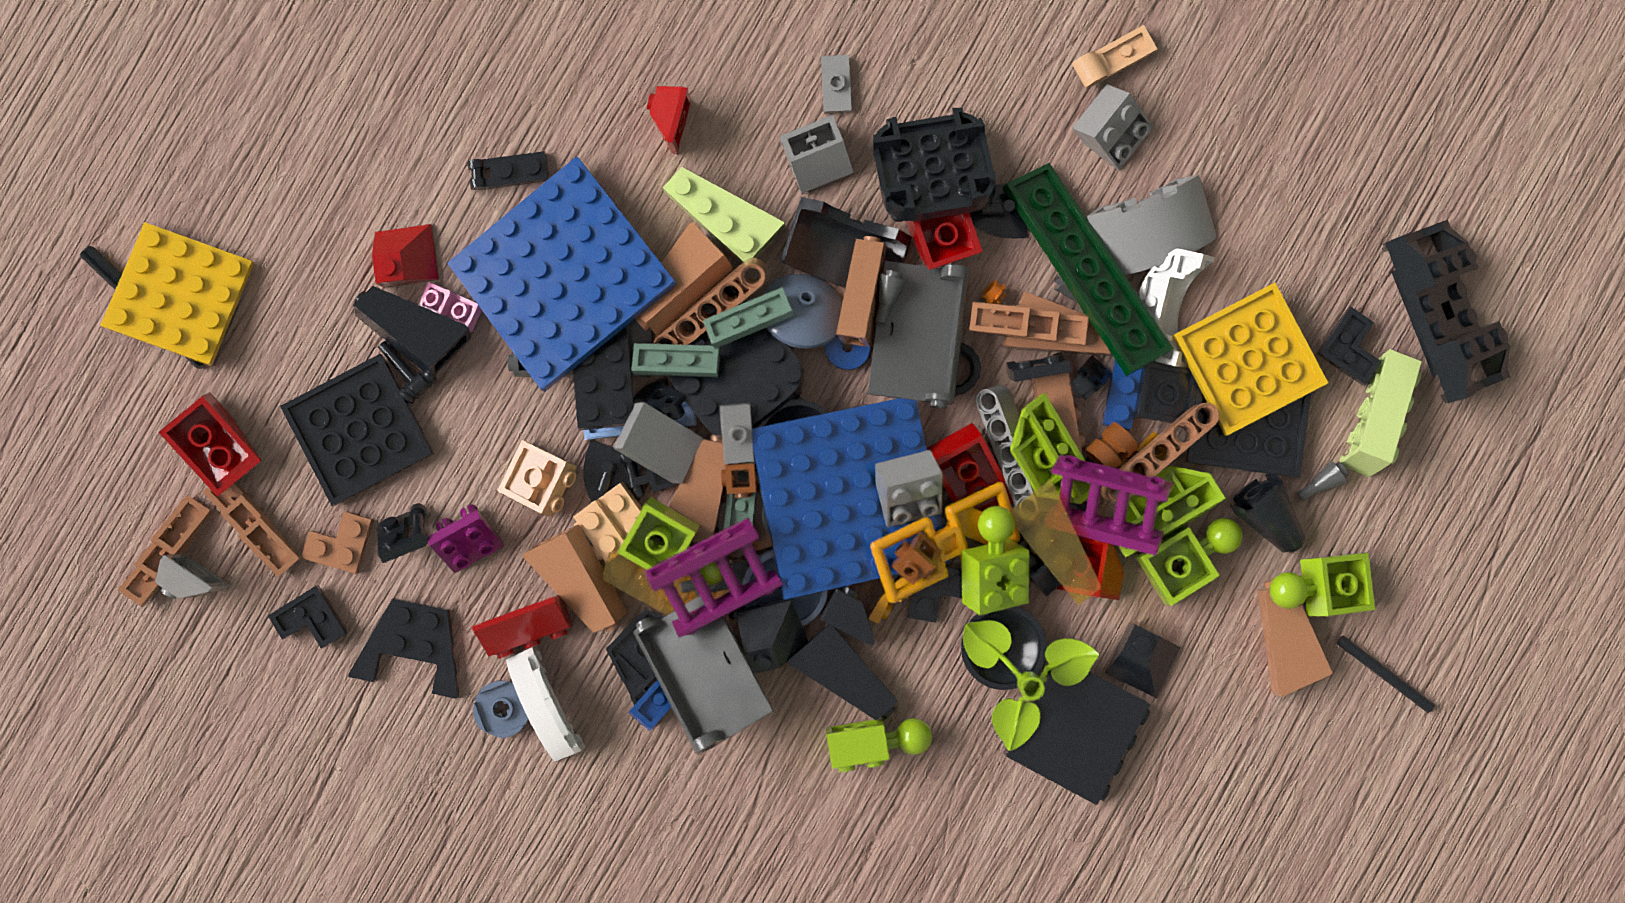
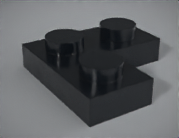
M1348 307L1316 354L1362 386L1366 385L1381 364L1380 360L1359 346L1374 322L1354 308Z
M947 567L948 576L945 579L912 594L908 618L936 623L941 595L962 599V570Z
M319 585L314 586L268 615L282 640L307 626L320 648L323 649L348 634Z

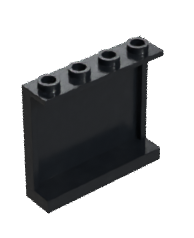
M1050 670L1046 676V682L1043 683V695L1036 700H1030V702L1038 706L1040 712V722L1037 729L1023 745L1012 751L1005 748L1003 754L1087 801L1098 805L1100 800H1105L1111 786L1108 784L1112 776H1117L1124 764V761L1121 759L1126 750L1130 751L1137 740L1135 733L1139 725L1143 726L1149 718L1150 710L1148 708L1150 704L1090 671L1081 682L1072 686H1064L1052 678Z

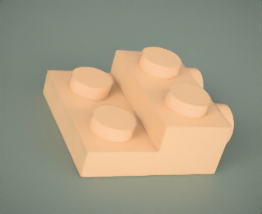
M522 440L499 486L498 492L541 514L552 517L564 505L562 496L566 487L569 488L574 484L576 480V473L574 471L577 466Z
M621 482L573 516L576 520L574 526L579 524L584 535L593 544L591 548L598 560L604 559L607 563L619 555L617 552L641 512L642 507L625 483Z

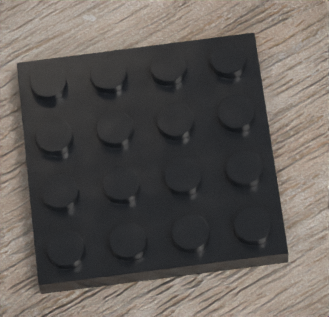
M383 354L372 357L280 406L331 506L340 504L434 454L408 402L401 396L400 387Z
M1199 386L1197 388L1195 405L1207 403ZM1311 392L1227 436L1224 435L1217 422L1215 426L1187 448L1186 462L1300 478ZM1200 409L1197 413V418L1203 424L1206 423L1208 417L1207 413Z

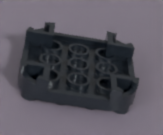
M952 108V115L898 123L897 117L887 119L886 125L879 129L876 134H873L874 161L882 202L886 211L891 214V218L895 222L920 221L971 213L989 208L992 205V199L995 195L996 171L993 169L985 135V124L981 117L977 119L973 115L964 113L963 108Z
M764 328L719 347L721 350L718 377L669 375L673 386L677 391L684 394L685 401L711 434L720 440L722 439L720 405L749 403L751 429H754L791 399H798L802 394L801 389L804 384L805 371L787 344L776 339L767 328ZM707 330L689 344L713 346Z

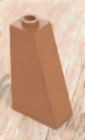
M693 222L687 226L662 261L663 266L677 282V285L636 317L635 320L645 331L650 327L656 335H659L734 269L724 254Z
M865 236L864 240L856 239L836 333L843 344L871 348L879 299V274H883L887 250L884 242H880L881 239L877 237Z
M1025 291L1021 294L1017 304L1018 307H1028L1033 310L1086 316L1081 312ZM1090 321L1088 323L1086 346L1005 336L1001 346L1006 349L1107 356L1110 354L1109 349Z
M711 436L710 441L703 439L683 482L680 483L668 506L700 525L691 542L700 543L715 535L717 531V522L725 487H722L721 470L725 469L726 464L723 458L722 439L719 440L715 436Z
M579 524L535 545L522 554L525 560L593 633L605 629L606 632L615 629L621 624L619 620L628 613Z
M1272 578L1265 581V587L1257 591L1271 689L1274 695L1283 697L1330 676L1333 672L1302 604L1293 609H1284L1273 602L1269 591L1270 584L1274 579Z

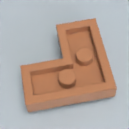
M344 512L336 538L315 531H309L301 558L357 574L374 519Z

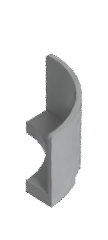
M1199 175L1174 179L1166 185L1150 191V197L1139 202L1134 197L1122 202L1101 206L1087 216L1089 223L1124 275L1164 264L1166 257L1169 256L1168 253L1175 249L1194 252L1216 239L1215 228Z

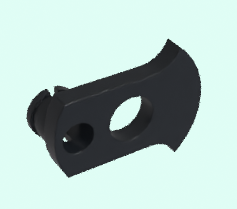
M666 378L646 385L634 397V403L644 402L659 412L667 414V417L672 420L680 419L685 414L682 408V404L686 400L684 394L668 386ZM662 395H666L661 399H656Z

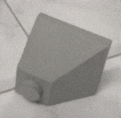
M185 553L163 555L155 583L162 587L161 592L172 599L227 590L230 586L225 580Z

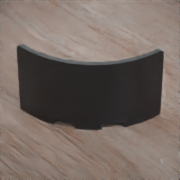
M801 197L781 262L801 272L846 288L856 239L864 240L865 236L877 237L881 239L880 242H884L887 248L885 261L904 263L912 237L898 228L878 224L866 219L864 223L850 218L851 214L835 208L824 201Z

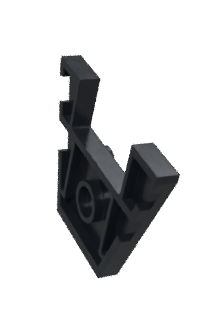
M396 598L391 599L350 670L348 677L371 682L376 681L381 654L383 653L437 664L431 694L455 699L459 698L450 609Z
M645 608L606 648L634 705L648 691L646 686L656 676L633 632L637 629L636 624L645 618L651 617L654 620L665 617L648 608Z

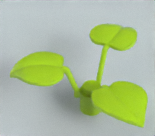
M994 620L969 622L964 627V647L969 658L976 665L991 668L1000 658L1018 678L1017 686L1022 696L1019 697L1018 701L1012 698L1000 701L992 712L994 730L1009 751L1023 745L1033 735L1039 725L1040 712L1038 706L1033 702H1024V700H1036L1043 695V683L1046 682L1048 672L1051 670V676L1057 683L1064 686H1072L1081 682L1087 676L1092 665L1099 657L1098 652L1085 642L1071 638L1058 639L1047 647L1045 658L1049 665L1044 667L1041 676L1038 677L1034 672H1019L1008 658L1003 655L1011 646V635L1002 623Z

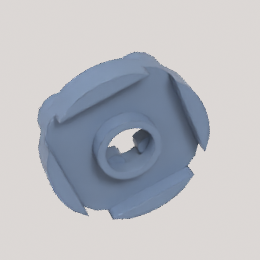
M497 680L487 684L480 690L474 702L473 716L476 724L482 731L494 735V737H510L522 730L529 721L512 681ZM498 701L509 705L510 709L507 710V716L503 717L502 713L495 712V708L499 706Z

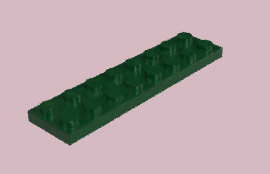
M1047 163L1006 183L1002 188L1009 200L1014 201L1015 209L1126 377L1173 350V347L1051 164Z

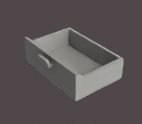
M644 402L634 403L633 409L613 449L671 483H682L703 438Z

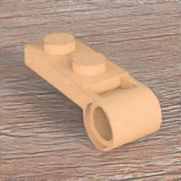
M1142 25L1101 49L1083 55L1074 61L1072 65L1084 87L1088 89L1157 51V47L1145 26Z

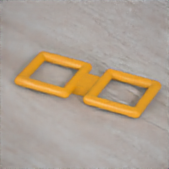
M997 482L947 506L945 513L949 525L936 532L932 520L929 517H924L871 543L870 548L890 603H896L945 579L948 576L945 561L959 555L962 563L961 550L969 548L958 516L959 513L996 496L999 506L1006 508L1014 517L1005 485L1002 482ZM1015 521V529L1009 539L1018 543L1020 541V534ZM923 531L924 535L942 550L935 566L936 569L926 580L921 578L914 585L908 583L896 589L884 549Z

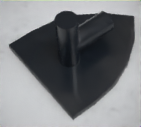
M1006 183L995 185L992 205L989 208L970 213L973 225L983 232L996 237L1026 238V224L1015 209L1014 201L1009 200L1002 189Z
M590 440L583 466L584 483L591 502L599 499L621 482H624L627 486L626 480H628L624 464H620L618 456H621L620 452L613 449L614 447ZM634 461L639 473L641 464Z

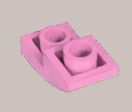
M428 282L418 304L465 324L471 332L482 312L477 303Z

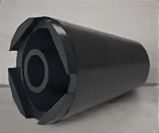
M1266 474L1264 476L1267 480L1260 483L1257 479L1251 481L1234 496L1235 505L1230 504V508L1239 518L1283 553L1296 552L1303 546L1305 535L1282 480L1277 474Z

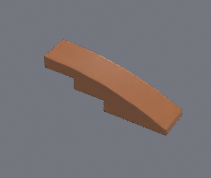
M973 302L969 330L999 336L1086 346L1089 319L1087 316L1033 310L1028 307Z
M236 482L218 497L209 487L203 491L222 511L220 514L240 534L238 537L277 577L283 574L300 558L281 532Z
M186 495L150 539L152 543L134 564L136 568L120 586L118 591L143 608L160 587L155 583L163 555L185 553L211 511Z

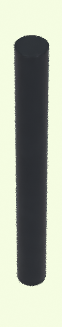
M1342 635L1336 643L1338 646L1425 712L1429 713L1434 708V703L1347 637Z

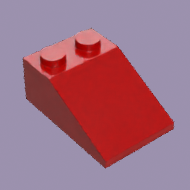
M210 392L201 396L158 432L217 497L262 461L228 411Z
M973 422L926 448L927 451H931L942 472V485L952 503L997 482H1002L1005 485L1010 504H1013L1004 476L983 436ZM994 496L973 507L983 512L987 508L999 506L997 497Z

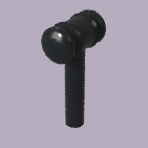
M383 341L378 346V349L408 382L405 384V387L399 389L401 396L406 402L413 404L415 399H419L424 392L432 387V384L437 383L436 376L431 378L424 371L418 372L416 375L387 341Z

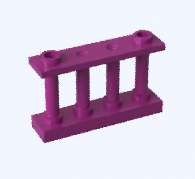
M1059 455L1051 472L1052 474L1062 476L1058 504L1052 503L1045 516L1044 527L1156 555L1164 535V531L1154 528L1159 500L1167 501L1173 487V482L1165 481L1156 476L1148 477L1079 460L1075 456ZM1074 479L1090 483L1086 511L1070 507ZM1102 486L1119 490L1114 518L1098 514ZM1130 493L1147 497L1142 526L1126 521Z
M749 518L644 571L653 592L663 589L673 606L678 619L672 621L678 638L696 633L700 627L762 595L765 596L773 593L777 587L783 585L775 569L766 572L752 545L753 541L759 537ZM736 549H742L756 576L755 579L742 586L726 558L728 553ZM711 562H716L730 589V592L717 599L712 595L700 572L701 567ZM684 576H690L705 604L691 612L687 610L674 585L676 580Z

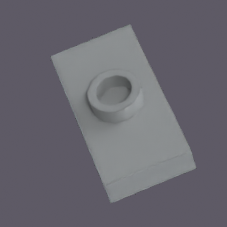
M849 55L821 56L824 114L852 112Z
M750 404L720 405L724 463L753 462Z

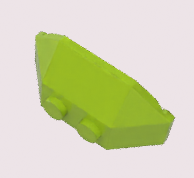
M1042 393L1022 409L1010 451L1037 496L1059 500L1062 476L1051 473L1052 467L1059 455H1070L1077 457L1079 460H1085L1046 393ZM1074 479L1070 503L1082 504L1087 500L1090 483Z
M1169 466L1159 472L1156 477L1173 482V487L1166 502L1159 500L1154 528L1164 531V539L1200 518L1226 498L1211 474L1176 466ZM1133 494L1129 498L1126 515L1127 522L1143 525L1147 497ZM1119 546L1125 558L1139 552Z

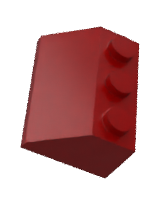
M557 595L472 626V629L488 657L497 654L498 659L514 654L513 648L522 644L525 649L541 644L539 638L550 635L551 639L568 634L566 628L573 626L565 602Z

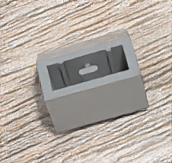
M1106 84L1072 129L1087 147L1115 169L1120 170L1152 130L1153 125L1130 93Z
M833 115L780 136L782 148L801 194L854 173Z
M930 450L875 464L876 487L887 527L942 513V472Z

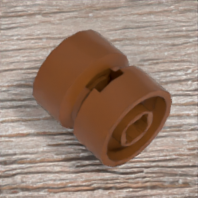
M1112 422L1101 433L1102 439L1096 438L1084 451L1093 463L1118 469L1122 465L1121 459H1128L1139 448V445L1122 426Z

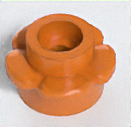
M997 280L992 281L981 293V298L988 304L1001 303L1006 297L1004 292L1006 285H1001Z

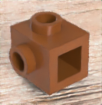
M754 461L725 465V469L721 470L722 487H727V494H735V498L752 497V492L758 490L759 481ZM739 471H746L748 473L746 481H741L738 478Z
M920 532L911 541L907 542L905 540L896 548L894 552L896 558L891 567L901 577L914 585L921 578L926 580L936 569L935 566L942 550Z

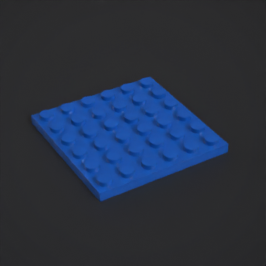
M578 156L448 262V265L538 387L544 392L677 285V282Z
M898 398L752 429L753 457L778 576L783 584L781 585L783 599L786 600L880 578L870 548L871 543L918 520L887 527L876 487L875 464L927 451L917 401ZM940 514L929 517L932 520L935 532L943 528ZM917 533V534H915V535H913V536H911V537H909V538H907V539H905V540H906L907 542H909V541H911L914 537H916L919 533ZM903 541L884 549L892 575L898 574L891 566L896 558L894 552Z

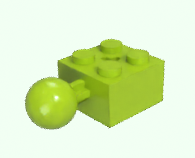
M650 497L617 553L647 570L690 548L689 544L700 525ZM656 535L663 537L660 543L656 541ZM711 562L700 569L707 585L718 584L724 579L716 562Z
M1000 506L989 507L981 513L978 520L979 532L988 541V544L961 550L962 603L978 615L1029 603V550L1009 539L1015 529V520L1010 511Z
M1219 518L1210 523L1206 530V537L1199 542L1190 527H1183L1162 540L1156 555L1141 552L1134 557L1163 603L1172 606L1220 576L1208 556L1214 552L1220 554L1234 552L1242 543L1243 533L1239 524L1234 520ZM1173 561H1181V564L1178 566L1179 572L1172 570Z
M1368 553L1300 559L1302 577L1293 572H1284L1277 575L1270 584V596L1276 605L1284 609H1293L1305 601L1307 616H1333L1375 610Z
M879 718L877 721L872 719L826 727L832 769L838 768V772L852 771L856 769L855 765L865 763L867 767L884 765L883 760H889V749L900 748L909 755H919L924 753L932 742L931 728L925 721L918 718L907 719L899 725L897 731L886 733L882 718Z

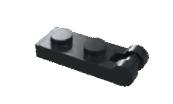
M545 151L467 161L468 170L472 174V180H470L471 190L545 182L549 179ZM490 169L491 178L484 179L482 170Z

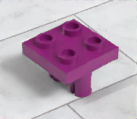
M473 504L467 505L469 514L465 508H462L460 510L462 518L454 523L450 518L442 519L444 528L441 522L438 521L435 524L437 532L428 536L429 546L454 573L466 569L471 564L504 547L501 537L478 512L477 506Z

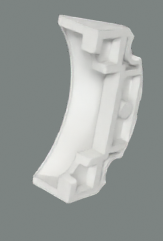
M1175 249L1168 253L1169 256L1166 257L1164 264L1154 266L1148 273L1140 288L1139 298L1173 347V350L1155 361L1172 366L1187 367L1183 352L1180 351L1172 335L1178 333L1179 310L1188 287L1205 267L1214 262L1215 257Z
M536 645L507 659L506 663L524 711L544 748L555 762L582 751L585 745L581 736L574 733L572 724H569L545 675L546 669L540 662L542 655Z

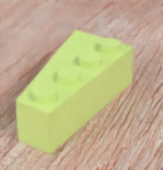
M683 167L663 187L668 197L741 263L749 258H758L785 229V222Z
M1391 349L1378 358L1381 364L1372 375L1366 393L1371 395L1360 406L1357 417L1361 418V421L1356 425L1354 431L1350 432L1346 442L1351 444L1349 453L1340 458V462L1346 469L1367 477H1371L1396 461L1399 455L1397 444L1407 427V423L1404 422L1406 413L1411 410L1414 403V397L1411 396L1414 388L1419 384L1422 375L1419 372L1422 361Z

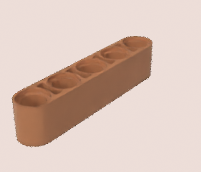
M758 258L745 260L659 335H656L653 344H661V339L668 338L673 341L674 345H689L706 331L703 320L736 307L761 287L767 272L765 263ZM756 268L760 271L761 276L757 279L749 278L746 270ZM729 285L735 286L739 294L728 296L724 288ZM706 303H711L716 306L717 312L713 314L706 313L702 306ZM683 321H691L694 323L695 329L687 331L682 327L681 323Z
M1201 403L1190 407L1119 469L1132 472L1133 466L1138 463L1143 467L1144 476H1156L1215 426L1219 419L1217 408L1210 403ZM1200 409L1207 413L1208 418L1205 424L1201 423L1197 418V413ZM1178 427L1183 428L1186 432L1184 442H1180L1176 438ZM1157 445L1163 447L1165 451V456L1161 461L1154 455ZM1102 486L1101 494L1103 498L1109 502H1117L1118 497L1112 495L1111 488Z

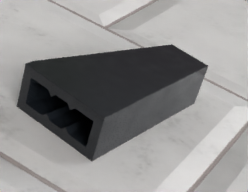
M372 286L367 292H361L353 304L355 315L359 320L431 378L471 340L469 327L465 324L375 286Z
M829 624L788 660L791 666L876 721L880 717L885 720L897 709L894 706L898 702L895 696L839 631Z

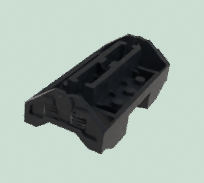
M1448 220L1383 243V253H1389L1395 270L1391 271L1432 376H1438L1444 393L1440 395L1442 400L1448 404L1476 394L1475 392L1509 378L1510 374L1507 368L1510 346L1507 332L1502 328L1500 321L1479 327L1477 314L1470 305L1467 289L1459 277L1478 268L1475 252L1470 248L1468 241L1450 227ZM1428 236L1431 237L1437 254L1429 257L1416 243L1417 240ZM1480 361L1486 376L1472 381L1471 365Z

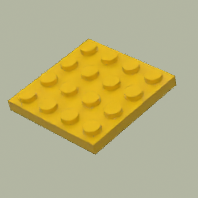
M144 222L100 326L212 366L254 263L246 258Z
M1276 283L1172 335L1180 351L1183 352V357L1207 403L1213 404L1219 412L1218 424L1225 436L1328 384Z

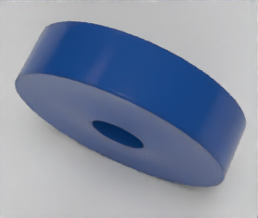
M838 336L825 344L827 358L835 367L842 370H853L860 367L867 360L870 352V347L853 345L851 352H845L842 349L843 343Z

